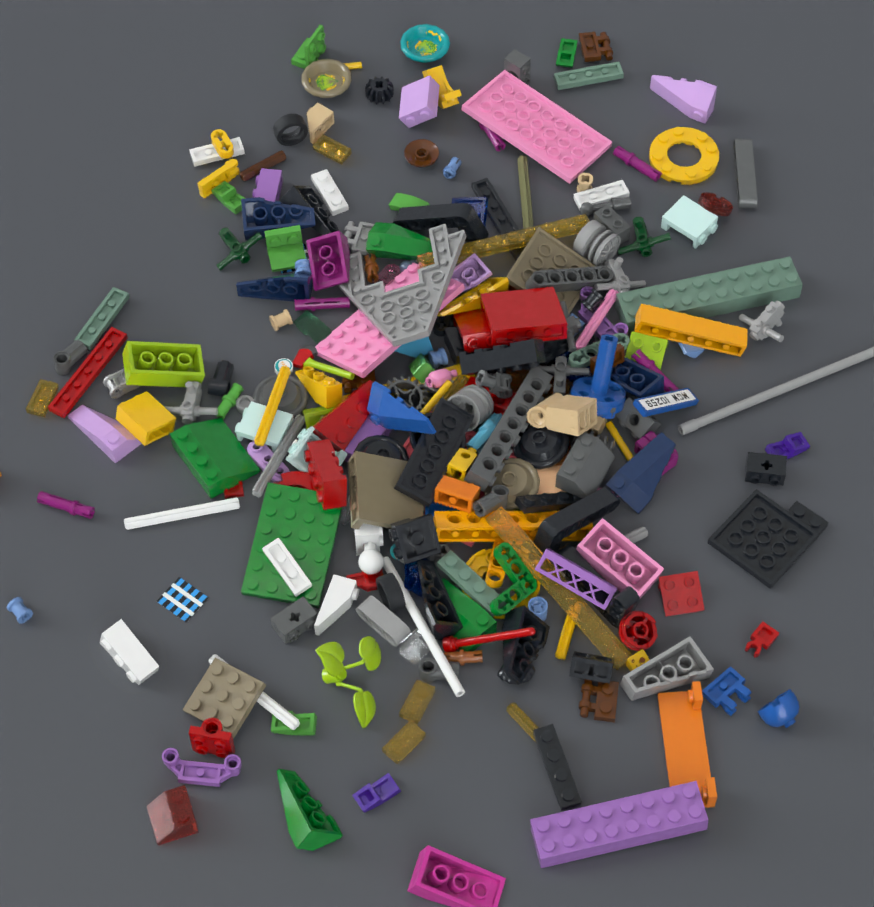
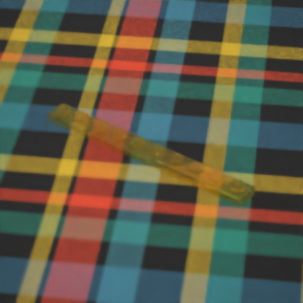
M586 214L465 243L457 263L463 262L474 253L481 258L525 247L538 227L557 239L579 233L590 220ZM433 252L417 255V262L421 268L435 264Z
M501 506L486 518L488 524L504 542L509 543L529 571L604 657L615 658L613 667L619 670L625 665L627 659L632 654L584 599L535 570L543 553ZM546 558L541 568L547 572L554 571L555 566ZM559 572L561 580L568 582Z

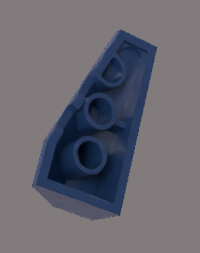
M261 197L241 199L245 240H249L257 232L264 239V231L300 225L301 229L316 226L314 208L295 204H282L280 201H267Z
M626 357L625 362L612 368L611 377L625 391L639 398L664 393V376Z
M661 432L621 467L606 485L615 495L639 514L652 500L656 486L662 478L661 475L671 458L676 444Z

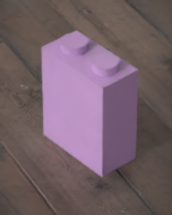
M431 76L402 87L399 119L408 128L437 117L440 85Z

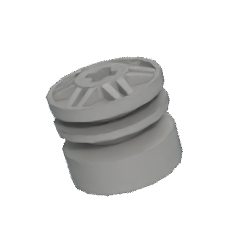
M591 220L578 233L574 241L573 250L584 258L588 257V261L595 266H605V261L612 259L619 249L621 238L619 235L614 234L613 231L606 230V227L597 220Z
M474 384L465 386L447 400L474 415L467 432L474 430L485 422L494 410V402L489 392L485 388Z

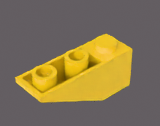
M303 367L302 370L295 371V374L317 404L327 409L335 407L342 402V383L325 375L323 372L315 370L313 367Z

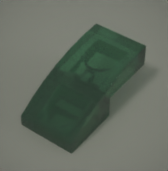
M307 310L293 321L305 336L308 334L317 345L332 333L330 328Z

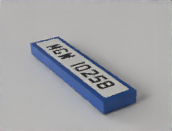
M683 388L635 399L633 405L643 417L695 406L699 400L689 388Z

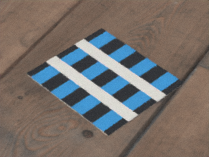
M179 577L156 602L187 622L209 597Z

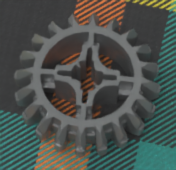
M402 375L400 380L394 377L393 382L388 380L386 383L387 386L385 387L391 390L394 398L400 397L403 401L407 400L405 403L409 408L413 407L412 400L415 395L419 400V405L415 409L419 412L429 402V397L426 396L428 391L423 390V384L417 385V379L412 382L409 376L407 380H404Z

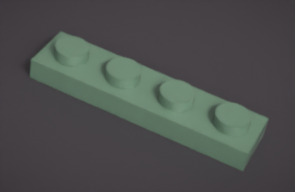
M620 62L554 73V81L558 90L617 80L624 77Z
M113 287L74 341L79 339L88 350H92L130 298L129 293Z
M452 550L437 561V566L492 617L495 616L490 610V603L499 594L493 588L489 587ZM505 601L500 603L499 606H497L498 609L500 610L501 607L507 603Z

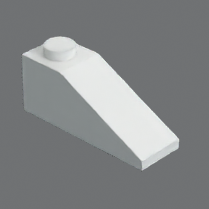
M333 575L314 624L315 635L319 636L351 607L353 600H357L359 589H357L356 580Z

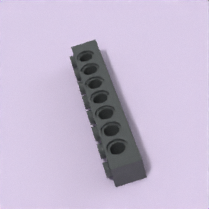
M538 367L531 368L464 478V481L481 487L480 490L483 492L487 486L492 487L497 479L494 474L501 472L505 465L502 462L503 459L508 460L513 452L511 446L516 447L521 438L518 434L520 432L524 433L529 425L526 422L527 412L542 402L545 398L542 394L545 393L547 395L552 384L549 382L553 377L552 375Z

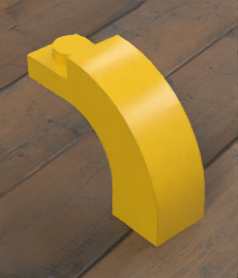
M442 65L422 71L424 78L431 76L440 85L438 106L444 109L459 104L457 97L462 96L460 89L453 90L450 87Z

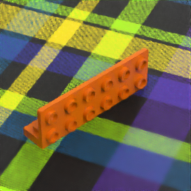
M692 682L691 690L658 693L669 787L697 781L704 807H715L717 791L715 777H711L701 711L703 703L701 682Z

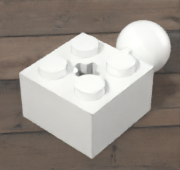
M363 524L359 529H355L356 553L360 555L358 564L364 573L376 574L384 565V559L380 553V546H384L383 529L380 526Z

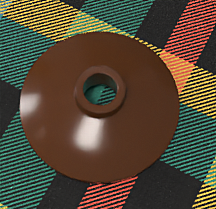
M418 139L406 146L404 156L407 162L413 166L427 167L437 161L439 149L432 141Z

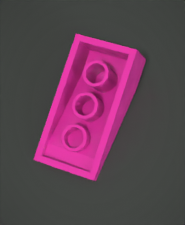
M428 845L419 853L407 891L424 899L450 907H498L506 878Z

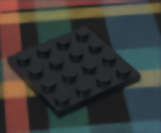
M756 489L710 536L707 543L771 589L814 543L819 533Z

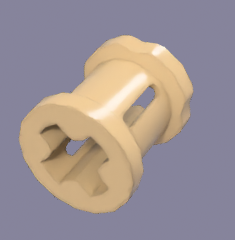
M581 173L578 176V193L592 189L593 176L590 173Z
M287 309L276 316H269L275 331L284 325L293 324Z

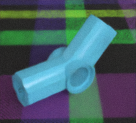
M493 413L478 428L479 431L466 444L467 449L470 447L478 451L479 455L503 415L501 413Z

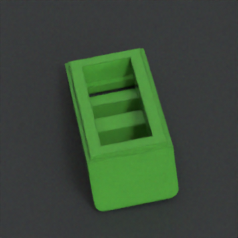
M422 353L408 366L413 376L421 383L425 382L430 372L435 371Z

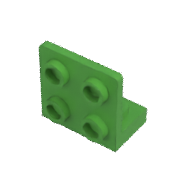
M319 25L310 38H306L291 59L292 65L305 69L312 62L317 61L319 56L325 52L326 45L323 25Z
M300 225L264 231L272 272L294 269L297 260L306 259Z

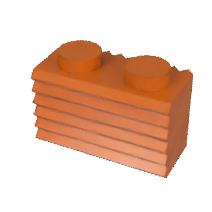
M443 475V478L435 488L434 502L446 505V507H453V509H460V511L469 514L473 510V502L477 501L480 497L481 487Z

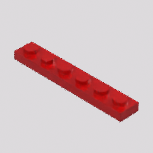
M111 327L49 404L48 410L65 418L128 339L127 334Z

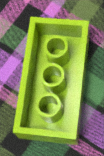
M127 341L122 353L126 385L186 387L185 384L188 381H197L202 384L205 377L201 345Z

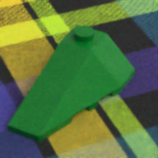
M376 222L368 233L366 251L370 256L372 253L378 258L434 261L430 238L394 223Z
M443 578L442 582L463 625V628L453 637L461 639L497 633V621L483 607ZM482 644L459 647V650L474 651Z
M278 769L277 776L288 831L296 848L314 851L340 839L343 834L335 819L331 815H326L321 809V802L313 799L308 794L310 789L295 771Z

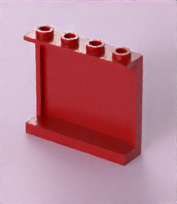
M554 287L481 294V311L485 312L489 324L492 346L510 345V343L530 339H543V341L567 339V321Z
M481 308L452 314L454 327H457L463 340L464 351L474 352L475 349L480 348L493 349L489 324L485 312L481 311Z

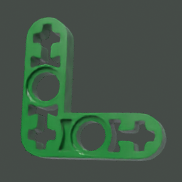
M506 542L497 545L494 548L493 554L513 584L491 601L490 610L495 616H502L508 613L537 588V582L513 547ZM512 564H516L518 566V574L512 571ZM526 582L529 583L528 588L525 587ZM510 591H514L517 594L516 601L511 599ZM505 601L507 604L499 610L497 606Z

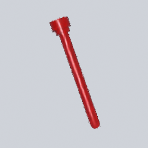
M530 627L461 639L448 636L443 638L442 646L445 652H455L459 647L532 636L536 633V630Z

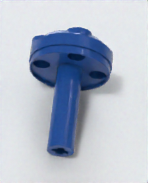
M609 334L601 336L593 377H582L575 380L570 395L597 398V416L605 419L615 418V414L623 410L626 400L624 388L610 380L618 338Z

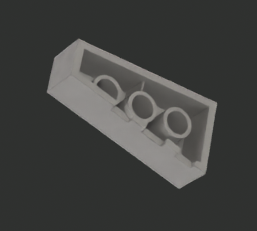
M690 636L624 675L620 686L630 700L633 701L710 678L714 668Z

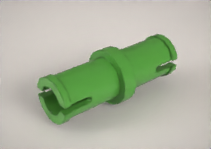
M233 383L227 395L222 397V402L218 406V415L215 416L225 419V416L231 407L236 405L237 398L244 390L241 385Z

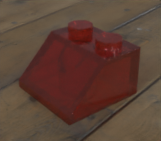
M185 785L164 791L147 805L157 845L199 833Z

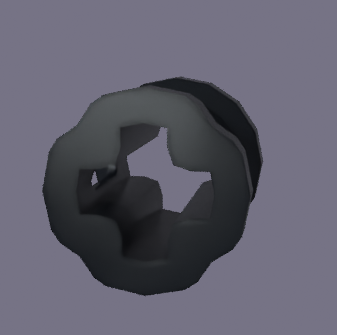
M592 289L591 294L581 301L592 313L594 308L601 301L605 300L595 289Z

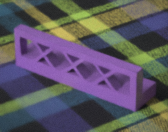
M550 548L545 550L535 568L539 573L603 610L607 608L618 589L616 586ZM546 558L554 563V571L547 572L541 568ZM559 571H570L573 580L568 582L562 581ZM586 580L589 582L591 590L581 592L578 589L577 582ZM603 590L609 594L604 604L596 600L594 592Z

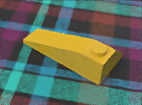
M488 278L478 286L451 301L438 312L437 316L480 309L481 294L508 291V278Z

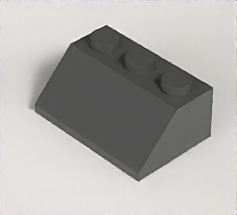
M584 432L578 436L556 475L555 487L582 499L598 490L615 460V456L599 438Z

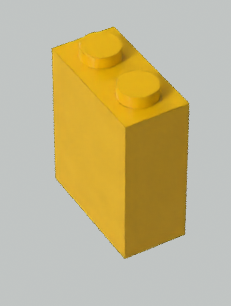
M147 391L125 402H121L117 406L115 419L144 446L174 432L176 417Z

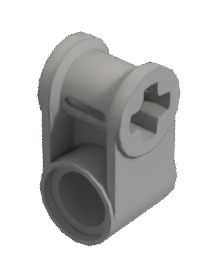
M124 369L106 376L103 380L104 386L108 387L110 391L109 395L114 399L140 387L139 385H126Z

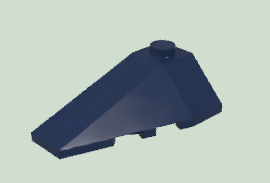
M291 273L237 282L236 287L237 294L240 297L295 302L294 299L311 298L313 282L312 275Z

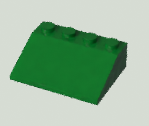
M222 418L187 424L170 433L173 448L210 499L220 495L225 489L229 490L238 485L239 481L243 482L260 472L259 467Z

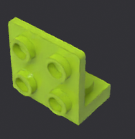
M632 331L625 357L636 362L631 356L635 353L641 358L636 353L638 349H641L661 370L669 341Z

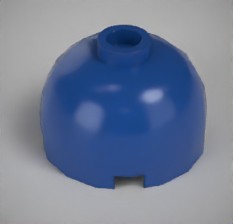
M789 689L757 712L767 725L776 728L784 725L785 728H788L796 722L794 718L799 713L800 705L795 693Z

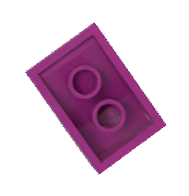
M341 231L306 240L315 291L349 282L350 251L348 239Z

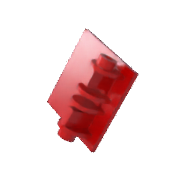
M698 571L658 577V590L661 591L665 617L705 610Z

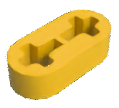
M221 129L214 130L211 133V141L218 155L224 159L232 157L234 155V148L226 132Z

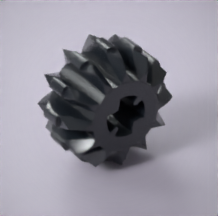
M375 76L374 80L369 79V82L366 84L365 94L370 103L375 102L376 105L378 103L384 104L385 101L390 102V99L393 97L394 87L389 78L384 79L383 76L381 78Z

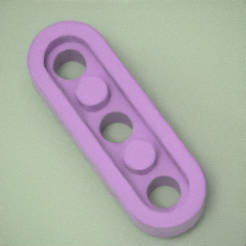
M252 441L247 446L248 454L256 465L264 471L268 464L266 460L271 459L274 453L266 444L262 447L256 446L255 442ZM283 462L271 479L273 483L281 481V475L278 472H290Z

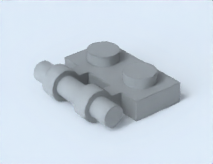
M349 221L347 226H345L343 232L348 239V245L351 247L352 254L359 251L364 256L369 254L366 251L368 233L374 224L360 222L359 226L356 227L353 221Z

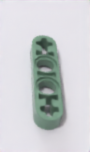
M624 333L614 334L613 336L618 338L617 344L623 345L625 351L630 342L629 337ZM600 341L572 352L569 355L567 365L578 368L590 366V358L592 357L588 356L587 353L592 352L597 355Z

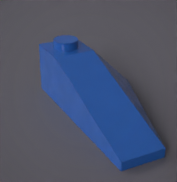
M376 381L372 383L367 410L371 415L370 420L376 426L381 425L386 429L427 434L436 433L429 418L414 407L409 408L402 398L397 397L395 399L390 395L391 390Z

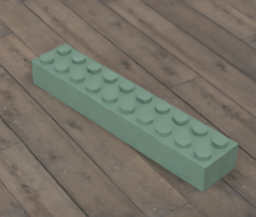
M789 256L617 293L615 309L620 322L628 326V335H630L632 331H635V316L641 303L696 317L708 318L768 305L771 301L782 302L800 298L803 284Z

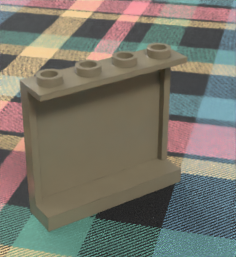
M359 451L354 452L348 460L351 528L359 529L363 524L391 529L390 524L407 518L414 519L423 516L425 510L423 504L394 489L408 461Z

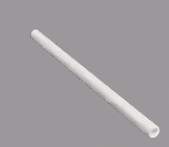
M388 556L383 557V567L386 573H393L398 580L405 598V607L456 697L462 696L465 693L464 688Z

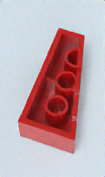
M369 380L362 384L313 426L315 428L313 433L321 440L330 439L336 452L346 449L369 416L367 407L373 381Z

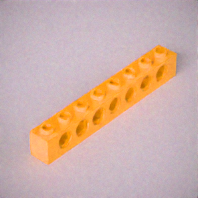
M434 511L433 520L439 542L534 541L540 524L547 517L559 511L526 514L522 511H493L482 517L477 516L475 511H471L469 514L464 511ZM593 523L563 538L562 541H582L593 529Z

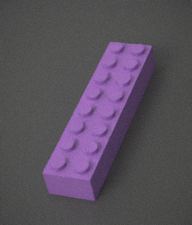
M697 781L530 819V826L540 867L545 868L707 830L708 816Z

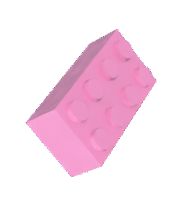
M603 518L576 548L596 572L607 582L616 586L618 591L621 592L626 587L631 586L638 593L640 599L659 579L658 577L661 576L664 570L662 566Z

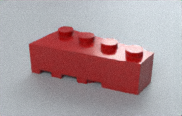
M330 439L307 442V450H304L305 462H309L308 472L309 475H313L312 485L314 489H317L316 497L318 503L321 502L323 510L346 507L347 477L343 475V468L339 466V459L335 456V450Z

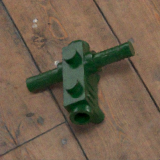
M635 217L632 221L637 241L620 247L618 253L622 255L637 250V252H641L643 257H649L653 253L651 247H654L655 244L671 240L670 233L653 238L652 236L649 237L644 218Z
M222 228L219 231V235L231 251L216 266L221 271L233 260L239 259L242 264L247 263L251 258L247 253L249 248L263 237L257 232L245 243H239L228 228Z

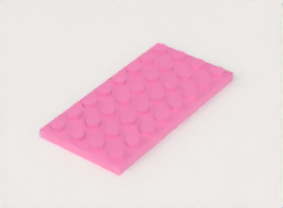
M506 70L502 71L467 100L461 108L462 111L569 184L612 146L611 140Z
M413 262L385 286L386 292L419 282L417 269L424 266ZM451 278L439 312L465 290L464 283ZM358 309L325 339L319 342L315 348L318 352L317 356L365 378L401 345L394 347Z

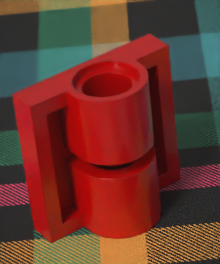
M208 718L203 721L201 727L190 726L189 737L192 749L196 753L202 755L207 753L215 754L220 758H226L228 755L235 754L232 733L223 731L222 723L219 719Z

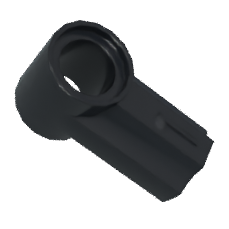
M222 360L218 362L214 376L210 378L208 383V394L223 397L229 392L230 380L234 370V365L229 361Z

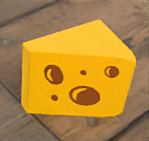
M642 649L627 659L626 666L632 671L650 659Z

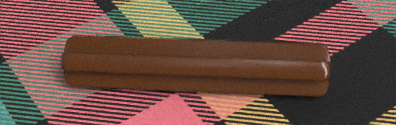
M282 150L241 171L239 173L240 178L246 181L260 174L261 168L269 169L284 161L286 154Z

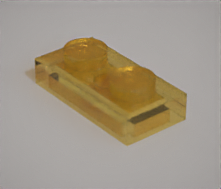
M324 134L313 145V150L341 165L352 154L351 148Z
M40 379L26 407L27 413L45 417L48 406L53 401L59 388L58 383Z
M416 680L399 712V717L418 724L436 691L435 687Z
M410 720L382 748V752L398 764L426 737V733Z

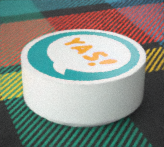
M282 358L275 362L274 369L277 375L282 366L289 367L290 375L292 374L293 363L289 359Z

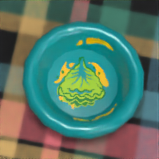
M421 24L409 28L403 34L400 45L406 57L416 62L428 63L441 59L448 52L450 40L443 29L435 25Z

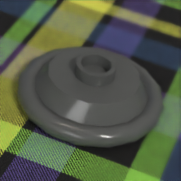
M272 375L258 384L252 397L255 403L267 406L278 375ZM291 375L289 376L277 409L293 414V418L302 413V410L306 408L309 398L307 389L299 379Z

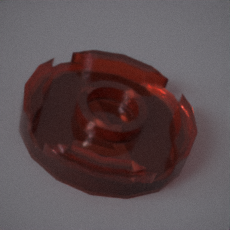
M704 192L698 199V203L704 209L716 215L729 216L732 212L733 205L724 197L717 198L715 193Z

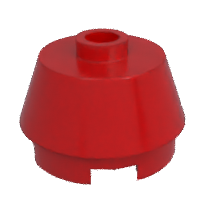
M643 611L629 612L620 622L619 638L631 650H646L657 639L656 621L651 615Z

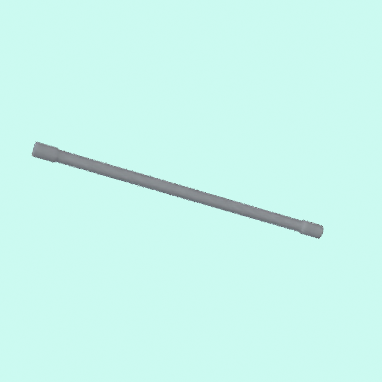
M874 347L697 419L689 420L678 425V430L683 436L702 426L874 357Z

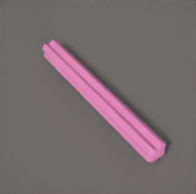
M610 289L604 298L605 300L601 302L576 340L577 350L586 347L614 304L616 294L618 293L617 290Z

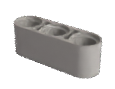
M372 595L356 608L359 617L395 647L411 634L410 628Z

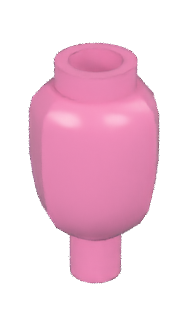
M439 369L430 372L425 382L429 388L438 389L446 380L451 381L458 374L455 369L451 371Z

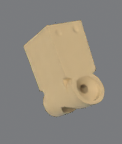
M555 393L529 409L527 420L530 425L536 428L547 427L548 430L580 436L597 424V398L574 395L563 396L560 393Z

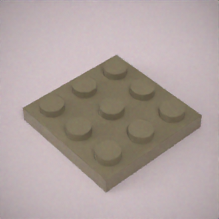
M214 658L184 706L183 711L202 722L208 718L219 719L222 723L223 731L231 732L232 737L235 738L265 689L266 684Z

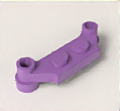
M585 286L580 290L581 301L591 294L592 287ZM581 303V310L578 311V316L586 325L597 310V307L594 308L592 313ZM605 316L594 334L599 339L605 334L624 333L628 335L629 328L625 323H617L614 326Z
M167 748L162 753L163 763L178 777V783L220 787L222 782L232 776L239 775L242 766L240 757L235 754L228 755L224 760V764L181 760L178 751L174 748Z

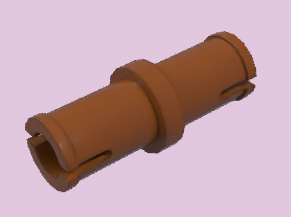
M371 253V258H369V254L365 256L366 264L364 269L367 273L368 282L373 283L372 279L374 278V283L379 280V266L376 263V256Z
M460 649L459 652H443L449 662H459L460 666H464L465 663H483L482 650L464 651V649Z

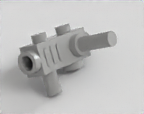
M617 257L616 260L608 259L604 263L605 266L612 270V279L609 283H596L594 288L596 291L614 289L618 293L629 291L630 288H644L646 282L645 280L630 281L621 268L623 259Z
M771 301L755 320L744 314L739 316L740 321L751 326L749 328L751 331L749 336L753 340L762 341L768 336L778 342H782L784 339L783 335L772 330L775 325L777 327L782 325L780 318L785 313L783 311L785 306L780 301Z
M197 381L186 382L187 390L180 407L164 406L171 414H180L182 422L186 425L195 423L196 418L200 415H218V408L200 407L202 385Z

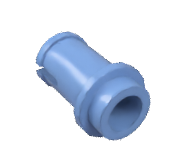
M452 157L448 166L443 169V175L447 179H452L456 176V171L461 165V160L457 162L459 158Z

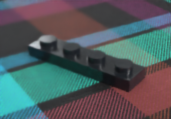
M568 492L542 493L538 495L527 494L525 496H516L515 504L524 514L560 511L582 498Z
M550 724L534 729L533 735L560 809L564 810L581 804V798L554 725Z

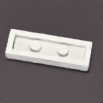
M240 137L230 139L234 148V155L232 157L245 154ZM213 144L189 149L194 167L224 159L218 155Z
M327 169L311 175L312 182L332 216L349 210L347 202Z
M620 180L575 193L573 199L580 210L584 202H589L592 205L611 202L612 198L615 200L627 198L630 192L624 181Z
M279 538L262 548L295 597L312 587L310 580Z

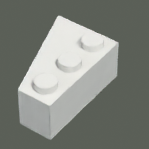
M122 619L101 634L100 644L113 657L117 665L127 672L126 675L132 683L136 682L140 685L158 671L159 665Z

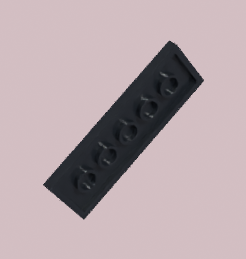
M440 398L429 419L436 433L421 434L394 489L429 507L434 499L435 488L443 478V475L446 474L448 463L456 454L474 415Z

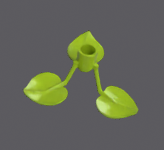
M366 636L362 638L359 643V654L362 660L343 666L342 662L345 655L341 645L337 642L324 643L315 650L325 667L322 671V679L326 684L336 683V686L358 691L354 694L353 704L362 728H365L374 717L376 711L374 697L369 691L363 692L362 688L343 683L342 681L346 679L347 669L364 663L368 671L376 670L381 662L380 647L373 637Z

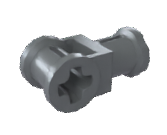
M485 370L478 372L475 381L476 385L488 387L489 392L495 394L498 398L506 399L513 395V390L510 386L512 382L511 375L498 372L491 375Z

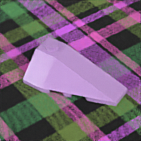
M652 75L650 84L652 91L689 118L702 123L707 122L714 110L717 86L701 80L689 82L684 78L673 80L672 77Z
M474 253L455 267L451 278L464 283L465 290L461 292L463 293L485 281L492 275V272Z
M81 405L67 415L114 463H117L142 444L117 420L84 405Z

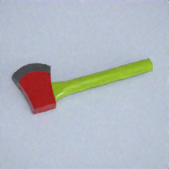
M312 345L301 346L292 362L293 366L299 369L309 366L353 380L355 374L313 360L318 352Z

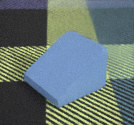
M678 342L684 355L696 358L704 352V348Z

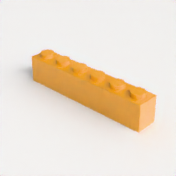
M641 303L635 316L634 332L741 357L747 347L748 329Z

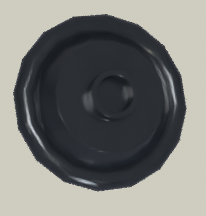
M529 423L525 432L518 434L521 438L516 447L513 446V452L516 458L531 463L535 469L549 468L559 463L567 454L570 444L568 434L548 430L547 427L536 428Z
M369 436L359 442L354 452L359 451L404 461L409 460L408 453L403 445L390 436Z

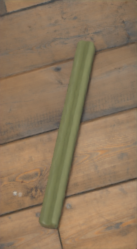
M521 155L517 162L525 240L530 241L534 234L528 158Z

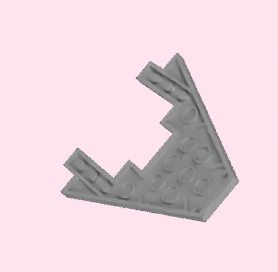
M446 223L429 229L435 264L417 269L419 282L386 292L383 281L367 286L363 255L359 251L350 254L349 282L337 286L394 347L428 337L433 329L466 239L464 230L449 234Z

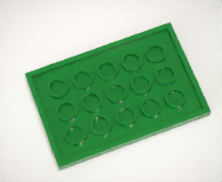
M268 483L241 594L287 603H294L301 597H304L312 607L319 608L343 507L323 510L321 502L318 503L315 490ZM277 538L282 541L312 583V587L297 597L292 593L262 550L263 547Z

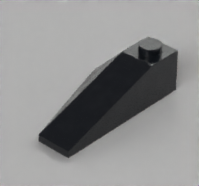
M293 185L280 199L282 204H295L314 208L316 226L312 228L322 235L339 231L337 225L329 219V211L324 210L322 206L324 202L312 186Z
M420 559L417 561L426 622L435 639L443 640L444 637L454 636L463 628V625L434 562Z
M525 606L511 609L506 613L502 626V632L530 627L536 630V633L532 636L503 640L504 673L518 685L522 683L531 669L532 661L536 660L539 656L537 654L539 650L544 648L550 626Z

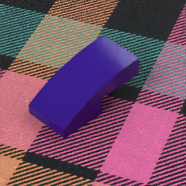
M798 432L786 435L783 441L768 444L765 451L767 454L783 455L790 459L809 449L810 445L803 434Z
M387 773L372 785L368 783L352 796L365 813L400 793L401 790L391 775Z

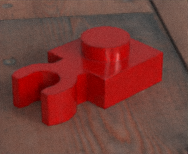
M762 622L751 634L750 639L753 641H749L746 644L745 651L747 652L750 648H755L756 651L753 657L757 658L760 655L761 647L767 650L777 639L779 632L765 622Z

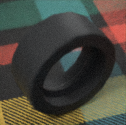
M290 113L280 117L275 122L273 131L281 145L293 146L306 138L308 127L301 115ZM299 126L291 133H283L289 127Z
M388 573L376 578L377 589L383 604L392 612L405 608V598L395 575Z

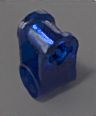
M417 561L405 564L404 587L414 594L423 597Z

